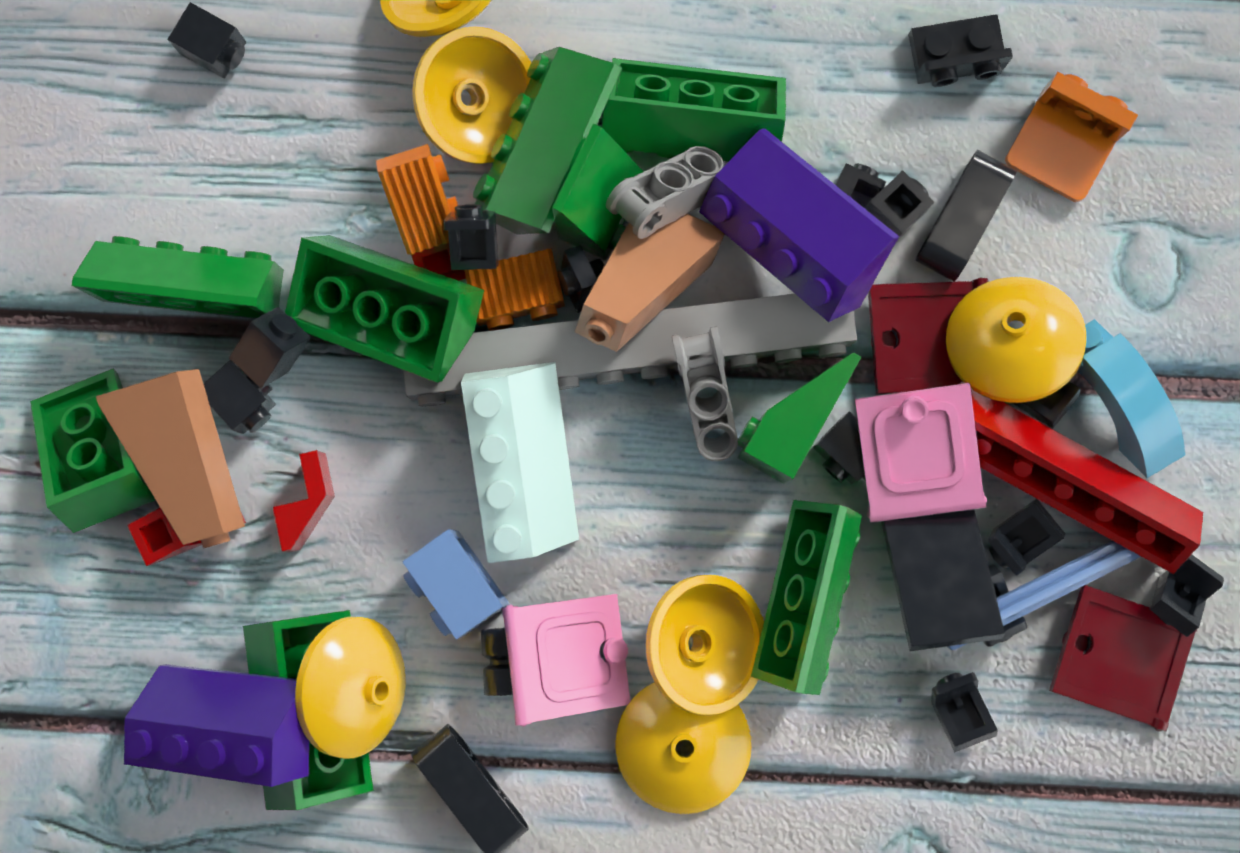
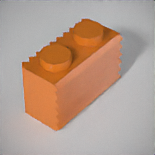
M426 144L376 160L377 172L407 255L421 252L424 249H430L433 246H439L442 243L447 244L449 242L448 230H444L443 220L450 212H455V207L459 205L455 196L446 197L442 183L450 181L442 155L433 157L429 145Z
M552 248L501 259L497 269L464 270L467 284L484 290L477 324L479 326L487 325L488 331L509 328L514 325V318L531 315L532 321L549 319L558 315L557 308L565 307Z

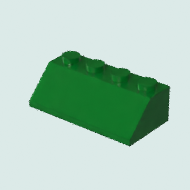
M556 47L536 55L527 72V76L531 79L525 93L518 95L510 109L509 117L513 119L507 133L500 135L492 149L491 157L494 158V162L490 171L479 179L473 192V198L476 199L475 204L482 205L483 211H495L497 225L516 235L549 233L554 222L552 207L593 123L597 125L622 67L615 63L563 47Z
M618 58L612 59V63L617 64L622 69L605 105L602 128L626 153L639 151L656 153L663 158H673L691 147L701 146L712 149L719 154L723 161L729 162L761 129L765 128L782 142L786 121V78Z
M332 235L301 237L285 313L292 317L297 325L310 335L439 383L443 381L474 333L484 290Z
M113 236L112 243L94 242L75 272L71 285L102 302L257 319L279 307L284 269L275 261H271V255L262 252L245 251L243 258L227 256V250L217 247L201 246L200 253L183 251V245L173 242L157 241L156 248L139 246L140 241L133 238Z
M793 500L751 677L793 692L820 695L822 684L829 672L828 659L833 638L839 629V612L843 595L850 583L849 569L853 552L860 540L861 514L842 505Z
M350 610L243 626L248 673L297 679L302 659L314 638L332 622L345 617H351ZM309 742V776L273 787L263 786L266 810H300L374 791L369 752L356 758L343 759L326 755Z

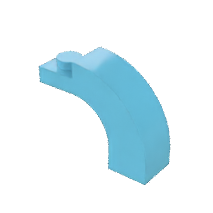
M1094 319L1085 324L1086 348L1082 363L1077 372L1094 388L1108 409L1116 428L1119 451L1146 478H1149L1185 456L1184 439L1178 418L1162 385L1138 351L1121 333L1113 337Z

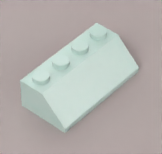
M551 362L464 374L461 386L487 562L494 563L532 558L579 540L556 363Z

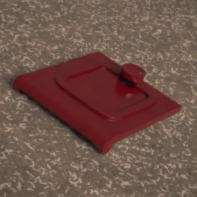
M980 277L973 281L872 285L868 292L876 394L901 393L960 384L962 380L955 373L947 354L946 331L948 322L958 303L972 290L989 282L988 278ZM892 329L897 333L898 336V344L896 348H894L896 345V337L892 332Z
M1084 585L1080 588L1068 630L1062 638L1063 646L1049 691L1151 725L1156 731L1167 732L1168 722L1197 630L1186 637L1174 627L1161 621L1155 613L1149 610L1150 607ZM1090 636L1091 647L1089 651L1083 654L1088 646V637Z

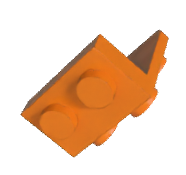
M1057 72L1040 93L1008 151L1005 162L1009 167L1073 202H1080L1087 196L1115 143L1130 131L1138 114L1128 110V106L1122 100L1113 96H1102L1089 89L1088 84L1080 77Z

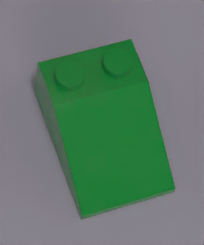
M594 123L557 196L552 210L559 239L574 246L581 245L584 251L606 260L610 251L615 249L626 229V226H623L625 219L620 214L610 213L606 208V201L610 193L620 182L626 178L635 177L644 171L602 127Z
M853 352L768 409L759 420L752 416L738 438V446L742 450L737 458L783 484L793 480L859 363L861 356Z
M114 368L30 401L46 506L73 533L156 500L97 402L96 396L123 388L118 373Z

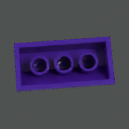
M765 128L759 130L714 176L699 210L700 214L827 322L861 307L899 238L895 232Z
M167 664L159 665L125 717L124 765L269 787L309 776V740L303 733L296 711L295 688L297 679Z

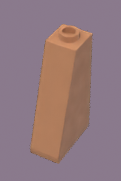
M686 214L676 221L657 229L653 234L643 239L638 238L633 233V226L628 223L583 305L575 333L587 338L592 343L603 345L617 352L713 264L725 234L716 226L690 214Z
M199 369L173 372L96 396L99 407L183 545L201 540L203 548L215 546L230 541L228 532L245 527Z

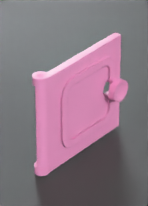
M969 383L855 399L869 501L867 517L870 519V523L986 508L987 498L983 492Z
M617 594L523 607L507 605L505 608H502L516 726L524 727L532 722L625 706L630 703L625 661L628 655V647L622 637ZM602 643L605 644L603 649V653L606 658L605 661L601 658L600 655V647Z

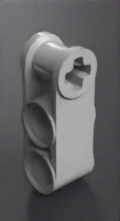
M701 146L691 147L687 151L665 162H661L635 177L626 178L620 182L610 193L606 201V208L612 214H620L633 226V233L638 238H646L657 229L676 221L702 206L714 176L723 168V160L712 149Z
M710 327L708 333L681 338L679 334L672 335L679 374L683 378L697 448L705 459L711 461L728 459L737 448L738 438L724 371L725 359L718 327ZM712 387L717 389V392L712 397L700 398L696 396L703 388ZM710 430H725L718 438L705 437Z

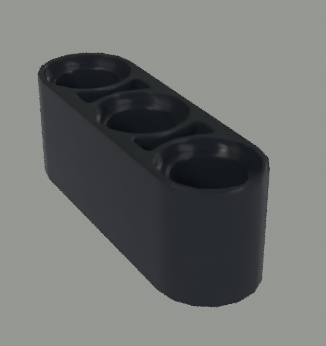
M977 149L920 248L915 261L955 282L968 263L1017 171Z
M445 725L411 753L419 770L484 853H501L529 830L525 819L451 725Z

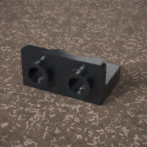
M998 14L911 28L908 34L918 84L931 82L933 87H942L957 82L959 77L975 75L977 80L993 78L1000 75L1013 58L1012 49H1004Z

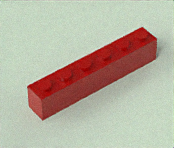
M971 389L980 468L1172 574L1200 546L1203 511L1010 405L985 397Z

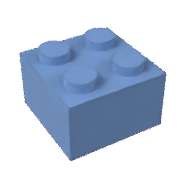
M446 530L402 561L408 569V572L403 575L406 583L418 598L422 595L428 598L435 608L430 613V616L444 636L453 634L455 639L464 637L500 612L502 608L510 605L464 537L457 530Z

